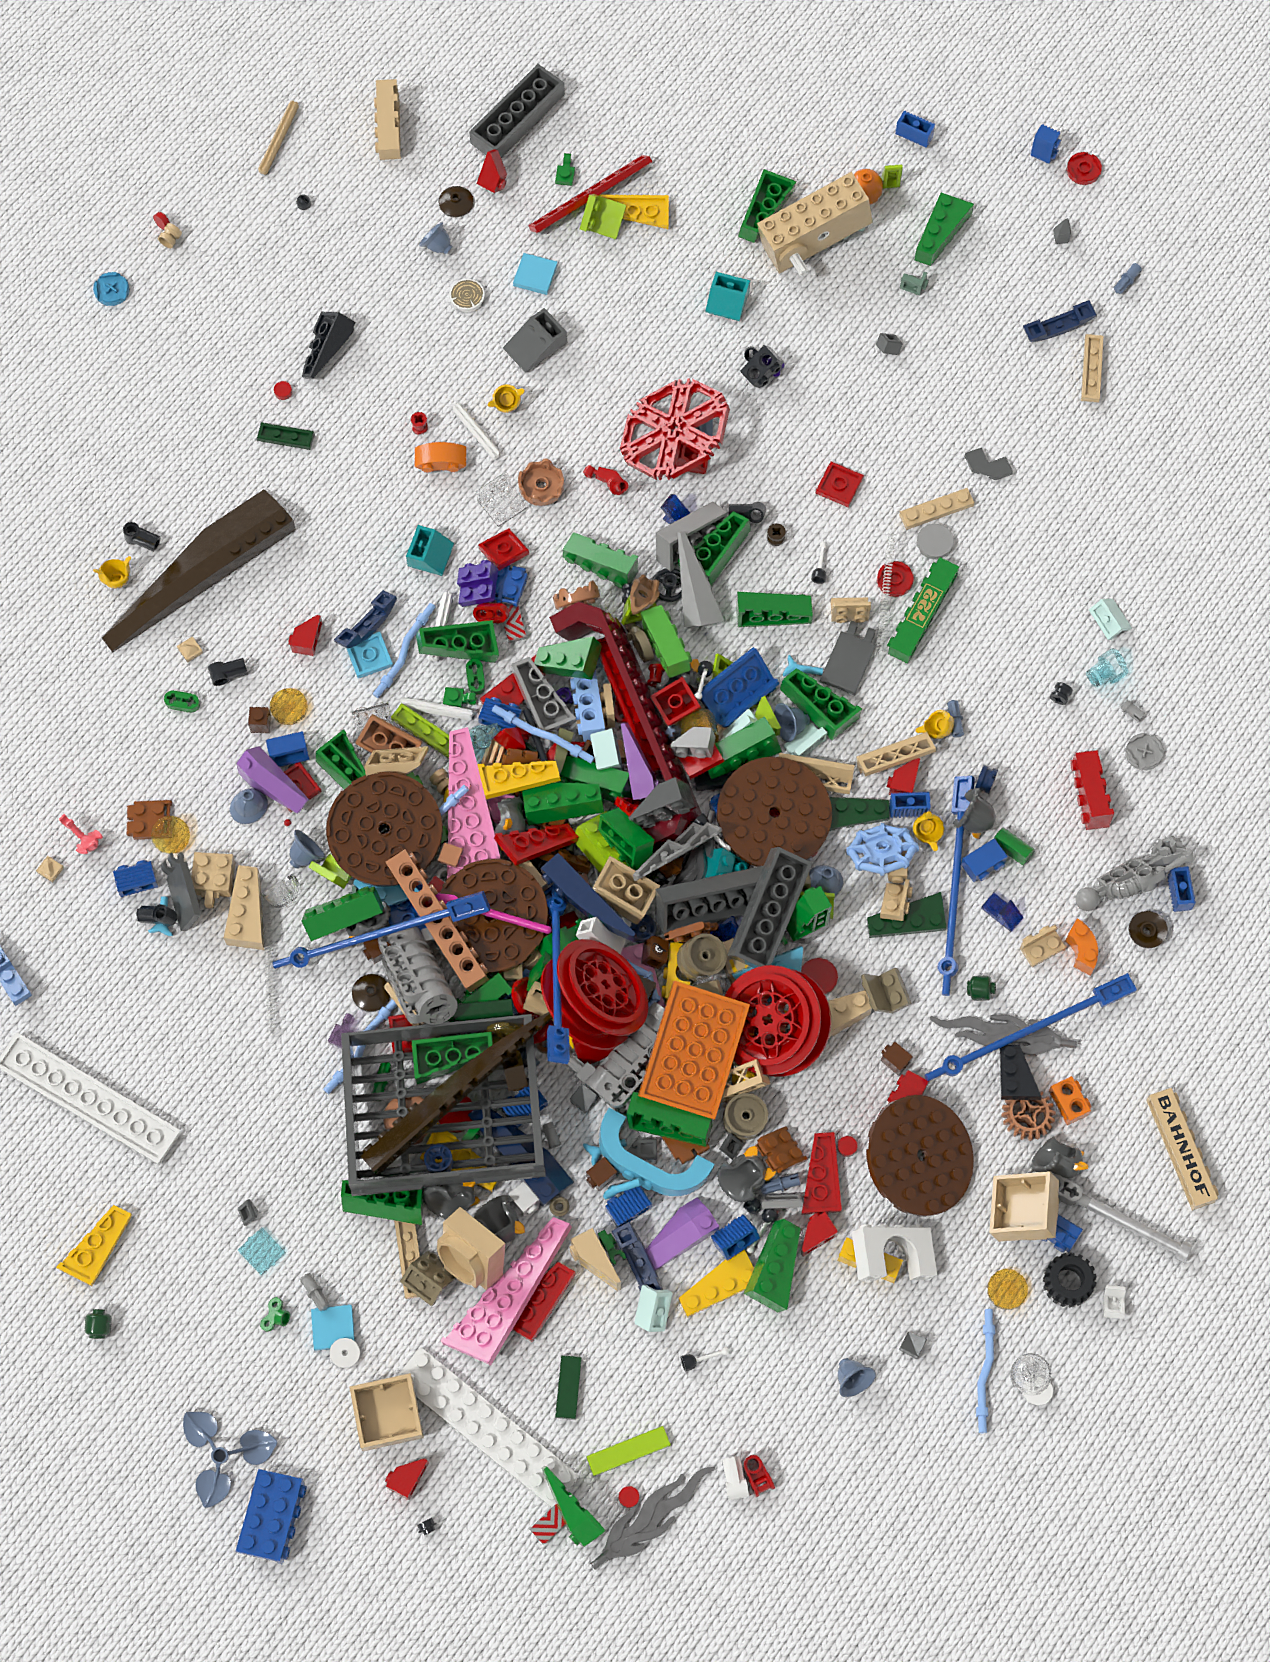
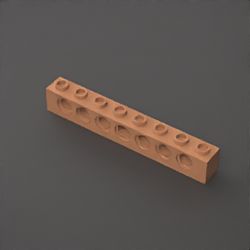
M404 849L386 861L387 866L420 917L447 909L444 901H439L435 896L438 892L433 884L428 885L426 881L428 876L422 868L419 870L416 866L418 860L413 853L408 854ZM408 869H413L410 876H405V872ZM417 885H423L421 891L415 892ZM429 900H433V904L430 907L425 908V903ZM450 916L443 918L440 923L432 921L425 924L469 993L489 981L486 975L489 971L483 963L479 964L476 960L479 956L474 948L471 947L469 949L466 942L469 940L463 931L459 933L457 930V921L453 922ZM447 932H453V936L450 939H445ZM462 947L463 952L460 955H455V950ZM473 963V968L470 971H465L466 965Z

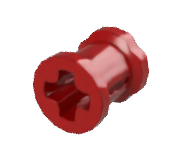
M422 412L412 414L411 424L413 432L417 435L426 433L428 430L426 415Z
M650 664L648 667L650 676L647 680V685L657 688L656 685L661 683V677L665 670L661 664Z

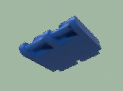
M509 565L498 571L495 595L498 597H495L497 603L506 602L518 607L528 574L526 573V568L513 566L512 570H510L511 567Z

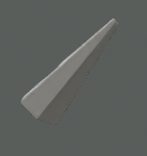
M678 532L684 627L725 622V616L722 615L719 609V603L715 600L711 591L712 587L701 563L697 560L694 553L695 549L689 542L687 532Z
M693 822L675 841L667 840L633 874L634 881L643 878L711 840L722 832V828L708 822L704 826Z

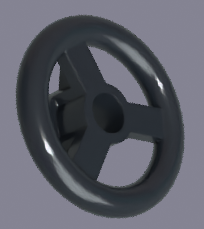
M664 568L653 576L652 580H658L666 589V594L662 595L660 593L658 599L665 602H674L682 598V590L677 595L671 596L675 586L681 584L679 570L674 568L670 572L667 568Z

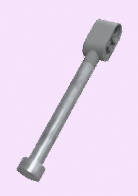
M1053 1174L1059 1180V1201L1070 1206L1078 1204L1176 1254L1175 1259L1183 1263L1186 1261L1193 1247L1192 1244L1184 1240L1182 1243H1179L1083 1194L1081 1187L1060 1175ZM1063 1186L1066 1187V1188L1064 1189V1192H1063V1193H1060L1061 1190H1062V1188H1063ZM1071 1191L1074 1192L1073 1198L1069 1196Z

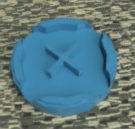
M117 272L102 274L93 286L96 299L106 306L121 304L128 297L130 290L127 279Z

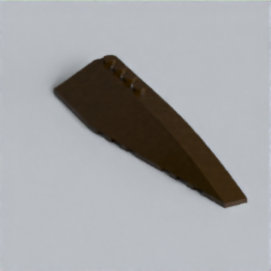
M263 489L203 529L105 633L102 640L112 653L294 532L296 530L294 520Z
M547 1012L502 1038L456 1071L419 1104L414 1103L407 1110L409 1113L404 1118L400 1116L392 1123L394 1126L389 1131L384 1130L378 1135V1141L374 1145L370 1143L362 1150L364 1153L361 1155L362 1159L377 1175L381 1174L553 1019L551 1014Z

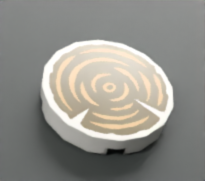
M469 278L461 279L450 288V303L456 310H461V312H473L482 306L481 304L485 299L484 288L476 280Z

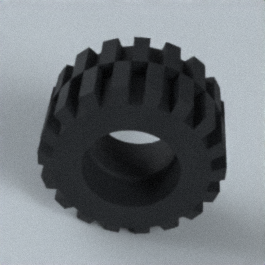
M1072 1252L1069 1255L1063 1253L1060 1257L1056 1256L1046 1268L1043 1282H1045L1043 1288L1044 1291H1048V1298L1052 1297L1054 1299L1052 1302L1055 1304L1059 1302L1061 1303L1060 1306L1065 1307L1069 1305V1308L1075 1305L1079 1306L1093 1293L1097 1283L1095 1282L1097 1275L1093 1273L1095 1268L1093 1265L1089 1266L1090 1261L1088 1259L1084 1261L1082 1255L1075 1256V1253ZM1063 1270L1075 1272L1081 1281L1080 1288L1077 1290L1065 1289L1059 1282V1273Z

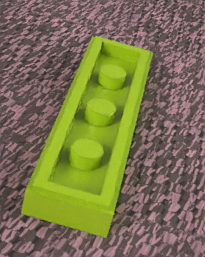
M401 703L391 716V720L449 759V734Z
M661 1426L590 1454L586 1458L593 1476H597L670 1447L671 1444L664 1427Z

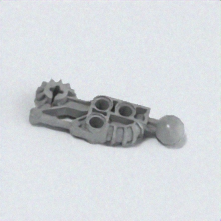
M1165 836L1164 839H1158V842L1153 843L1150 857L1146 859L1131 858L1097 878L1099 883L1097 888L1085 887L1080 889L1075 897L1076 904L1079 909L1089 912L1099 905L1100 898L1106 896L1109 900L1114 898L1123 899L1124 897L1130 898L1132 895H1137L1140 891H1152L1156 888L1158 882L1166 878L1167 872L1184 863H1191L1195 860L1192 850H1186L1180 838H1175L1174 836L1170 838Z

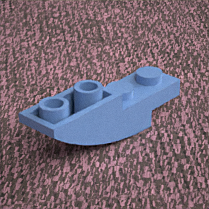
M0 946V983L13 1004L17 1006L31 997L32 994Z

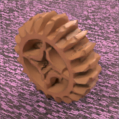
M1049 1096L1041 1097V1100H1030L1037 1103V1106L1031 1105L1028 1100H1005L1006 1104L1002 1106V1110L1006 1112H1003L1001 1117L1007 1119L1003 1121V1125H1010L1007 1131L1014 1130V1137L1019 1133L1021 1134V1140H1024L1025 1136H1027L1028 1140L1032 1141L1033 1135L1038 1140L1040 1139V1134L1045 1136L1047 1134L1046 1130H1051V1123L1055 1122V1119L1051 1117L1055 1115V1111L1050 1110L1054 1104H1047L1050 1099ZM1020 1102L1021 1111L1013 1116V1106ZM1025 1112L1032 1113L1031 1117L1025 1115ZM1043 1112L1044 1121L1041 1125L1037 1126L1036 1116ZM1019 1122L1026 1123L1029 1128L1021 1126Z

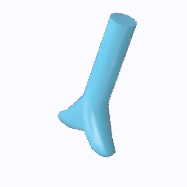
M790 655L788 656L789 665L784 670L783 677L790 674L796 668L803 673L822 676L823 668L799 665Z
M162 896L160 904L168 907V897ZM156 924L148 930L149 933L161 932L164 935L173 936L168 927L163 924Z
M625 1139L619 1140L622 1147L627 1146ZM583 1143L585 1150L592 1156L591 1163L594 1166L602 1154L600 1147Z
M637 1178L619 1185H609L603 1197L605 1200L610 1199L620 1192L643 1185V1181L641 1178Z

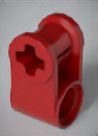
M757 1455L748 1456L743 1463V1469L750 1487L757 1498L760 1493L770 1488L772 1490L775 1489V1485L760 1457ZM755 1460L758 1463V1469L751 1471L747 1467V1462Z

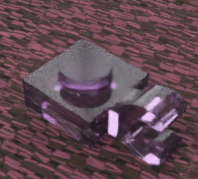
M346 1013L342 1025L335 1024L328 1043L342 1049L341 1033L354 1032L350 1030L355 1020L354 1015Z

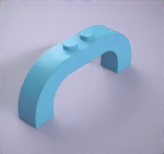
M608 1108L599 1130V1146L603 1157L608 1160L615 1170L622 1173L624 1178L630 1181L641 1178L643 1181L641 1186L644 1189L675 1197L690 1194L698 1190L707 1181L715 1164L699 1155L695 1157L692 1165L685 1172L670 1174L626 1151L619 1141V1132L625 1123L626 1116Z

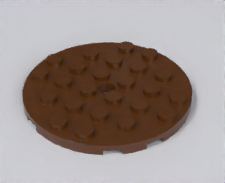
M763 757L742 765L727 779L718 799L717 822L719 827L722 828L721 833L725 843L730 845L739 858L756 867L764 866L771 848L780 847L805 860L810 859L825 842L831 827L832 807L825 786L809 768L788 758ZM776 808L780 815L774 818L769 814V810Z
M377 772L368 776L364 775L351 782L334 800L326 823L329 849L341 869L359 882L379 887L399 885L387 866L386 861L404 849L408 854H414L418 860L416 864L418 869L422 868L425 870L434 860L443 834L441 813L433 796L415 779L396 772ZM384 824L389 825L390 831L388 833L381 834L379 832L380 826ZM408 869L405 872V876H410L413 869Z
M484 859L463 866V869L452 874L442 885L443 887L439 892L461 898L484 891L492 910L548 926L549 911L542 887L529 871L518 865L515 866V864L507 860ZM482 914L457 921L458 926H456L459 933L461 931L464 932L469 940L466 942L469 949L471 947L474 948L479 956L476 960L479 964L483 963L489 971L488 974L506 972L524 963L535 953L546 934L495 918L489 922L485 919V915ZM443 918L435 920V923H440ZM447 932L445 939H450L453 936V932ZM457 948L455 955H460L463 952V948ZM473 963L467 964L465 970L470 971L473 968Z
M906 1096L889 1103L879 1112L880 1114L872 1123L868 1133L867 1165L877 1190L883 1198H887L893 1204V1207L906 1214L926 1217L951 1209L967 1191L974 1167L972 1143L963 1122L947 1105L928 1096ZM918 1151L925 1154L922 1161L917 1156Z

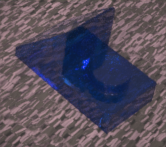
M670 494L660 507L666 514L663 520L668 524H672L690 514L689 510L675 494Z
M994 892L981 907L983 911L1010 932L1024 918L1012 900L1007 903Z
M731 916L719 924L718 930L712 931L710 934L718 937L722 943L734 938L739 928L735 917Z

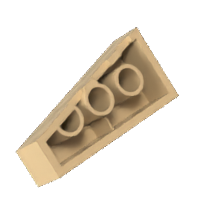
M397 79L376 80L374 106L377 108V112L374 113L375 123H377L375 138H378V142H375V151L379 153L380 160L401 159L400 101Z

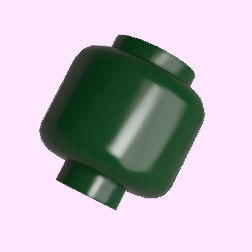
M972 976L971 980L967 981V995L971 996V999L974 1001H989L992 994H996V982H992L990 976Z
M93 1309V1313H88L85 1316L84 1331L89 1335V1338L105 1339L106 1335L111 1333V1315L105 1313V1309Z

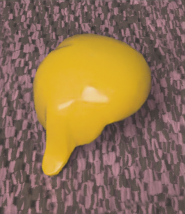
M510 384L501 385L495 389L492 401L488 402V406L495 407L503 413L514 411L519 407L521 395L525 390L523 388L517 389Z
M128 556L124 561L119 559L108 560L100 566L99 570L93 569V571L98 574L100 582L109 588H121L129 580L131 556Z
M937 710L924 721V725L916 728L915 732H927L929 737L933 739H942L952 732L954 718L945 710Z
M930 811L924 812L914 821L913 833L918 840L928 843L933 851H937V842L944 835L943 821Z

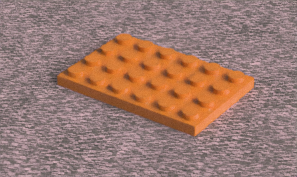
M673 981L638 1096L715 1120L750 1004Z

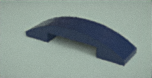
M1090 300L1073 306L1072 310L1042 322L1038 319L1025 324L1023 329L1030 342L1042 341L1074 330L1095 318L1097 314Z
M382 590L372 600L373 608L351 630L345 628L334 639V642L349 649L368 639L390 614L397 600L396 596Z
M628 1222L612 1230L619 1248L623 1250L635 1275L640 1292L642 1285H647L654 1290H663L654 1265L632 1224Z

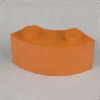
M432 442L415 447V467L426 473L438 470L457 472L466 467V446L450 442Z
M1077 918L1065 942L1072 947L1075 953L1073 967L1091 976L1098 959V945L1090 928Z

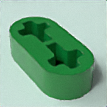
M471 659L466 664L468 689L471 693L480 695L485 690L483 665L480 660ZM473 665L477 667V674H473ZM478 679L479 688L475 689L474 680Z
M171 690L164 695V702L169 709L193 713L200 708V701L195 694ZM175 697L177 701L170 703L169 699ZM191 700H194L195 704L189 706L188 703H190Z

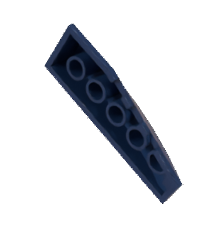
M559 853L541 867L543 873L541 877L548 885L552 884L555 887L554 891L560 898L565 897L568 902L588 918L597 917L614 934L634 943L637 941L636 933Z
M490 1108L491 1119L504 1118ZM482 1109L470 1112L468 1114L469 1118L472 1121L482 1120ZM514 1125L492 1127L493 1138L526 1135ZM479 1128L484 1135V1128ZM534 1142L493 1146L500 1156L535 1153ZM543 1147L546 1177L520 1180L526 1183L544 1208L555 1197L570 1187L574 1181L553 1155ZM529 1161V1162L509 1163L508 1165L529 1164V1163H536V1162H535V1161Z

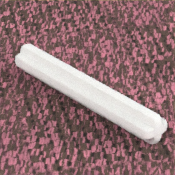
M457 403L454 405V413L493 460L501 456L499 449L462 404Z
M445 592L442 595L435 627L447 625L453 599L451 593ZM429 655L428 659L437 662L439 656Z
M402 697L399 705L403 703L414 711L469 721L473 718V710L405 697Z

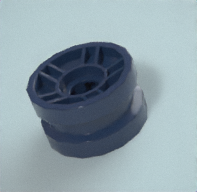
M983 765L975 788H980L984 790V793L989 794L998 769H990L987 765Z
M645 914L638 924L631 923L630 928L636 933L637 944L644 943L651 936H656V922L651 916ZM642 926L645 927V929H646L645 932H641V931H640V929L642 928Z
M444 1145L431 1146L424 1155V1162L429 1173L450 1172L453 1168L454 1160L451 1151ZM435 1159H443L441 1163H436Z

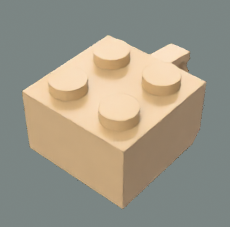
M194 852L191 878L196 895L205 897V908L214 909L215 898H219V896H232L236 864L233 854Z

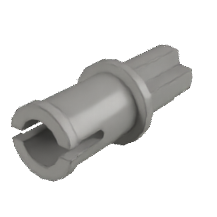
M311 1273L302 1276L300 1282L307 1290V1296L312 1298L319 1311L326 1310L329 1307V1302L322 1293V1287L317 1285Z

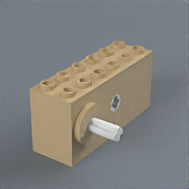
M851 171L758 222L757 225L762 246L778 273L780 274L794 266L799 276H805L809 270L803 262L804 260L873 222L869 198Z

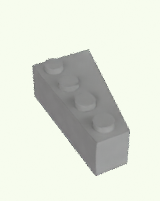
M712 501L657 531L656 561L671 572L679 559L678 532L686 531L691 546H697L704 540L703 537L708 533H712L716 526L727 517V512Z
M530 657L512 663V672L538 729L552 733L559 730V728L567 727L576 722L575 716L559 698Z

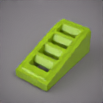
M902 164L884 167L881 176L883 189L900 187L903 170Z

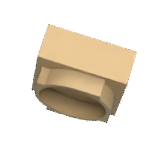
M1051 1172L993 1176L989 1233L999 1242L1056 1238L1059 1180Z
M459 1207L443 1222V1235L437 1240L439 1258L444 1264V1269L459 1281L472 1285L474 1288L480 1285L487 1290L503 1275L505 1243Z
M411 1373L349 1387L360 1448L363 1452L424 1438Z

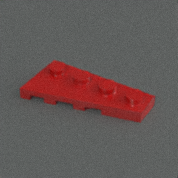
M536 655L531 658L533 662L535 661ZM513 673L480 698L482 704H484L486 698L491 699V697L500 699L501 703L506 705L512 703L520 706L525 701Z
M569 824L546 826L545 829L541 830L531 828L527 832L520 833L518 830L511 831L510 834L505 835L495 833L494 836L495 841L515 866L573 844L579 838Z
M834 1132L814 1134L801 1215L842 1211Z
M557 1262L541 1279L512 1331L533 1342L573 1280L576 1272Z

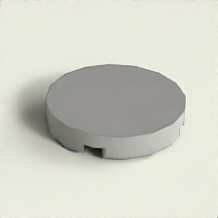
M934 523L926 525L920 530L916 544L921 554L925 557L939 559V557L947 556L951 552L954 538L947 527Z
M1147 733L1134 735L1125 748L1127 761L1139 770L1147 771L1154 769L1160 764L1164 754V748L1160 740L1153 735H1147Z

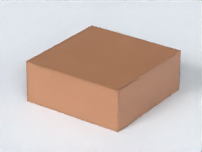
M444 843L438 862L457 868L463 849Z

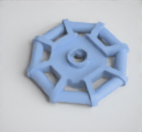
M881 823L879 826L856 832V837L851 845L847 847L846 853L851 857L858 871L865 870L885 876L886 873L909 867L914 854L919 851V844L914 841L909 829L897 828ZM902 851H907L905 856L903 857L901 855ZM858 853H863L864 857L860 859ZM893 861H897V862H894V863H891V864H888V865H885V866H884V864H887V863H890V862H893Z

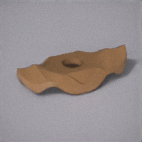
M641 575L638 579L635 578L630 592L632 614H638L655 603L660 594L658 580H649L646 575Z

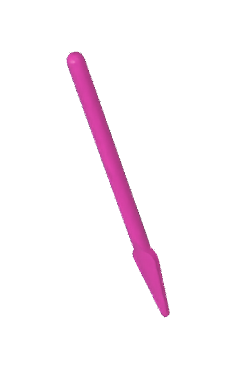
M441 893L435 895L439 901L443 900L445 904L448 901L458 899L455 895ZM490 909V911L482 913V915L546 934L552 931L550 926Z

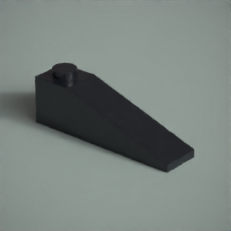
M321 311L313 330L315 339L314 342H310L309 348L312 350L305 361L302 373L303 378H315L352 335L356 322L340 312Z

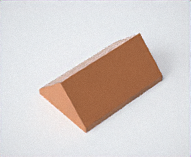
M372 714L355 744L372 753L373 750L420 747L422 741Z

